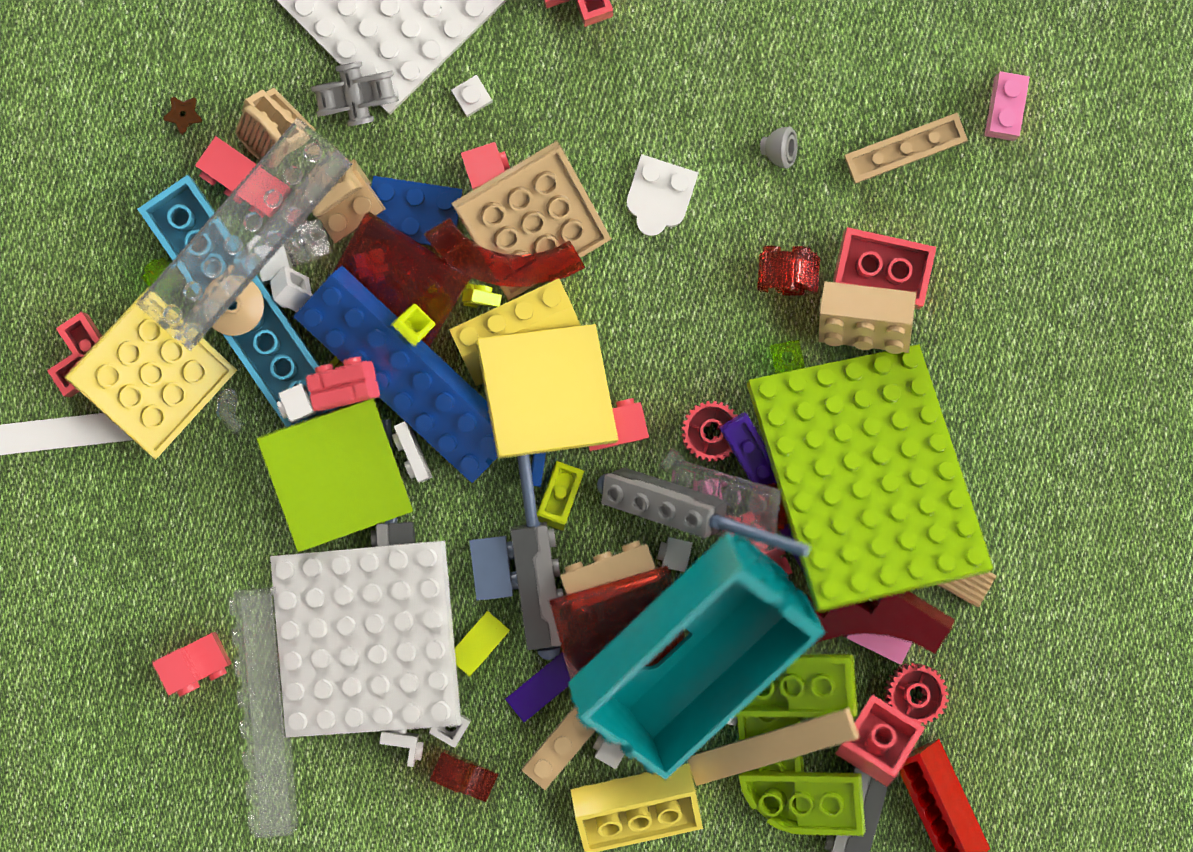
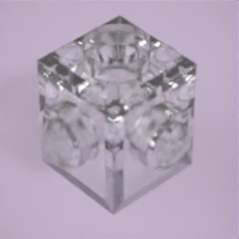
M307 217L300 218L290 223V229L280 233L293 267L316 261L333 253L321 219L308 222Z

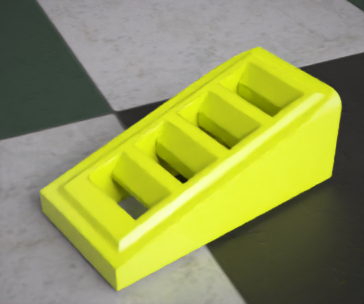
M413 304L392 325L415 346L436 324L422 309Z

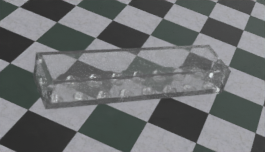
M297 117L139 299L136 305L173 338L191 351L352 164L337 148Z
M276 587L233 591L234 597L229 598L230 615L236 617V628H232V642L234 647L238 646L239 659H235L234 662L236 677H241L242 689L237 690V700L239 708H244V720H240L241 738H246L247 751H243L244 769H249L250 780L245 783L247 800H252V812L248 813L249 830L255 832V838L292 835L299 828L291 737L286 738L274 606Z

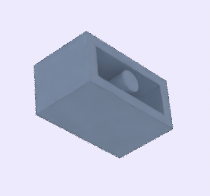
M507 536L469 540L476 600L514 596L513 590L519 589L517 573L516 571L511 572L510 560L514 559L512 541L507 542Z

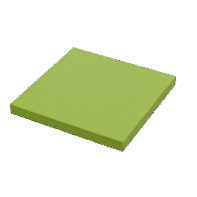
M374 399L350 404L257 437L260 450L298 552L413 512Z

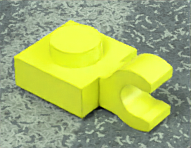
M468 283L466 289L463 290L462 302L464 306L473 308L478 306L500 307L502 295L492 293V287Z

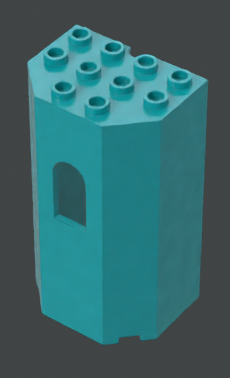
M726 533L568 682L572 693L571 700L576 705L578 720L586 728L592 727L597 730L600 736L609 744L615 743L617 745L621 743L620 749L628 758H636L649 773H657L666 780L825 632L808 597L801 589H796L787 578L789 575L782 567L745 537L736 533L733 536L730 533ZM684 628L690 632L660 662L653 666H644Z

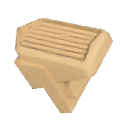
M272 88L267 92L262 89L245 99L241 110L242 115L235 134L252 155L267 167H272L284 153L310 138L316 129L275 88Z
M345 157L323 163L307 182V192H305L311 212L319 219L334 243H338L386 210L371 188V182L355 159L349 161Z

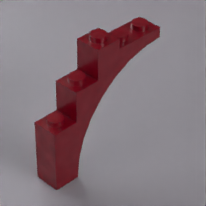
M910 591L873 599L872 602L868 600L816 612L813 599L807 596L825 632L811 646L843 635L875 634L912 642L936 654L952 630L955 622L953 618Z

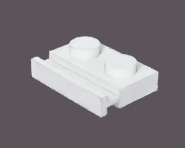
M406 421L395 425L396 433L392 434L398 450L404 449L408 461L404 462L410 478L416 477L417 482H424L433 478L412 427Z

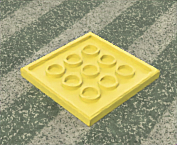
M147 288L64 378L156 460L235 374L237 369L150 288Z
M596 324L477 339L476 344L498 459L610 444L618 441Z

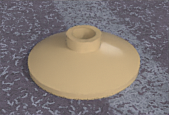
M227 275L214 281L207 289L203 298V312L207 322L213 329L224 335L239 336L248 333L260 322L264 312V299L258 286L250 279L240 275ZM230 299L237 301V307L234 310L227 308V302Z

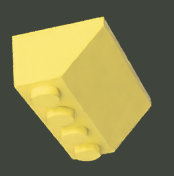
M558 278L502 304L500 307H496L449 329L475 385L478 386L484 383L476 344L477 339L581 325Z
M689 763L681 765L666 780L657 773L643 772L638 775L570 789L584 852H600L703 829Z

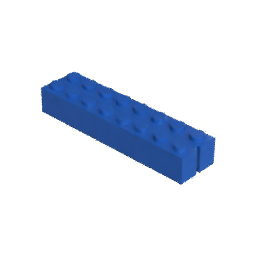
M343 266L332 273L293 316L342 363L343 360L354 357H361V361H372L376 374L375 379L380 392L379 397L471 483L498 458L487 401L422 340L414 346L392 325L398 317Z

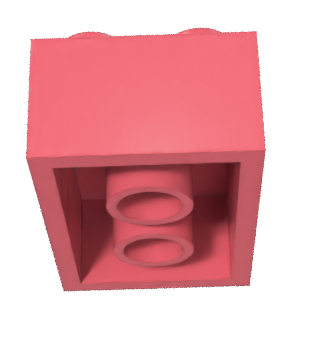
M847 227L843 232L833 282L916 292L915 308L920 309L924 306L936 247Z

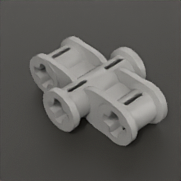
M362 61L335 66V70L340 74L341 81L311 87V91L315 92L319 109L316 112L317 117L348 111V126L374 121V117L370 115L369 106L399 101L398 96L394 95L391 81L393 71L362 77L360 71Z

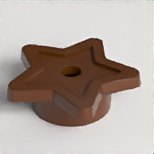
M171 97V111L163 118L165 122L176 124L182 135L185 134L189 126L202 123L203 121L195 111L196 98L183 102L175 97ZM182 111L186 113L184 117L180 115Z

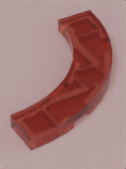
M451 218L424 233L434 250L446 262L472 278L494 285L529 287L536 283L552 282L558 278L563 279L586 268L570 241L540 253L511 255L491 251L471 241L455 226Z

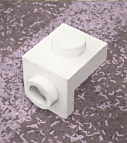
M407 729L381 731L379 744L410 748L407 766L413 767L416 760L421 761L424 742H418L419 734L409 733Z

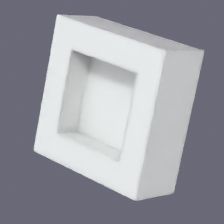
M477 75L451 90L466 117L493 102Z

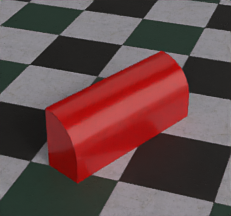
M940 739L911 751L899 773L936 852H988L990 850L989 844Z

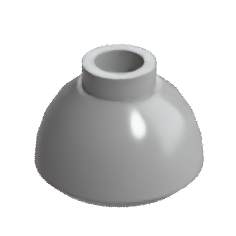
M792 127L778 128L768 137L761 139L760 152L762 155H767L774 165L788 169L795 162L798 141L796 132Z

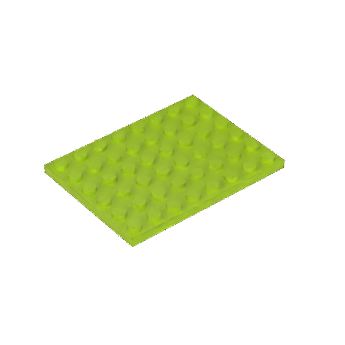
M920 344L910 346L909 353L892 354L884 351L748 380V391L794 540L810 546L808 556L803 557L799 555L816 612L989 573L994 569Z

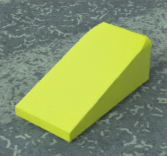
M556 461L537 512L540 522H547V526L564 530L584 475V470Z
M487 610L455 647L456 665L470 677L508 634L510 629Z

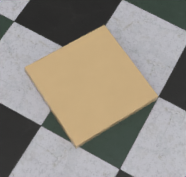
M555 141L451 203L508 301L612 240L558 141Z

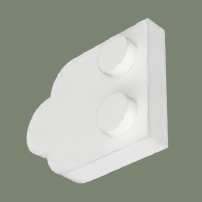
M641 154L627 197V208L633 216L637 217V226L643 234L655 236L660 234L665 226L675 227L683 221L698 172Z

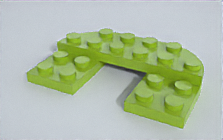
M802 654L734 716L738 718L739 740L799 723L800 717H819L846 708L850 709L852 718H855L857 715L853 654ZM803 755L739 774L741 789L750 807L753 810L756 808L761 815L768 819L766 823L779 830L801 835L863 836L865 833L861 773L804 772Z

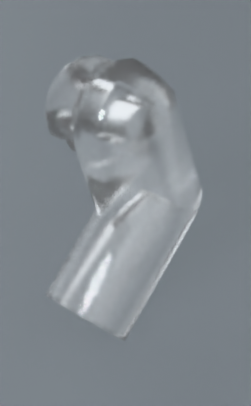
M226 388L218 395L216 415L233 434H236L245 426V423L235 414L238 399L237 392L234 389Z

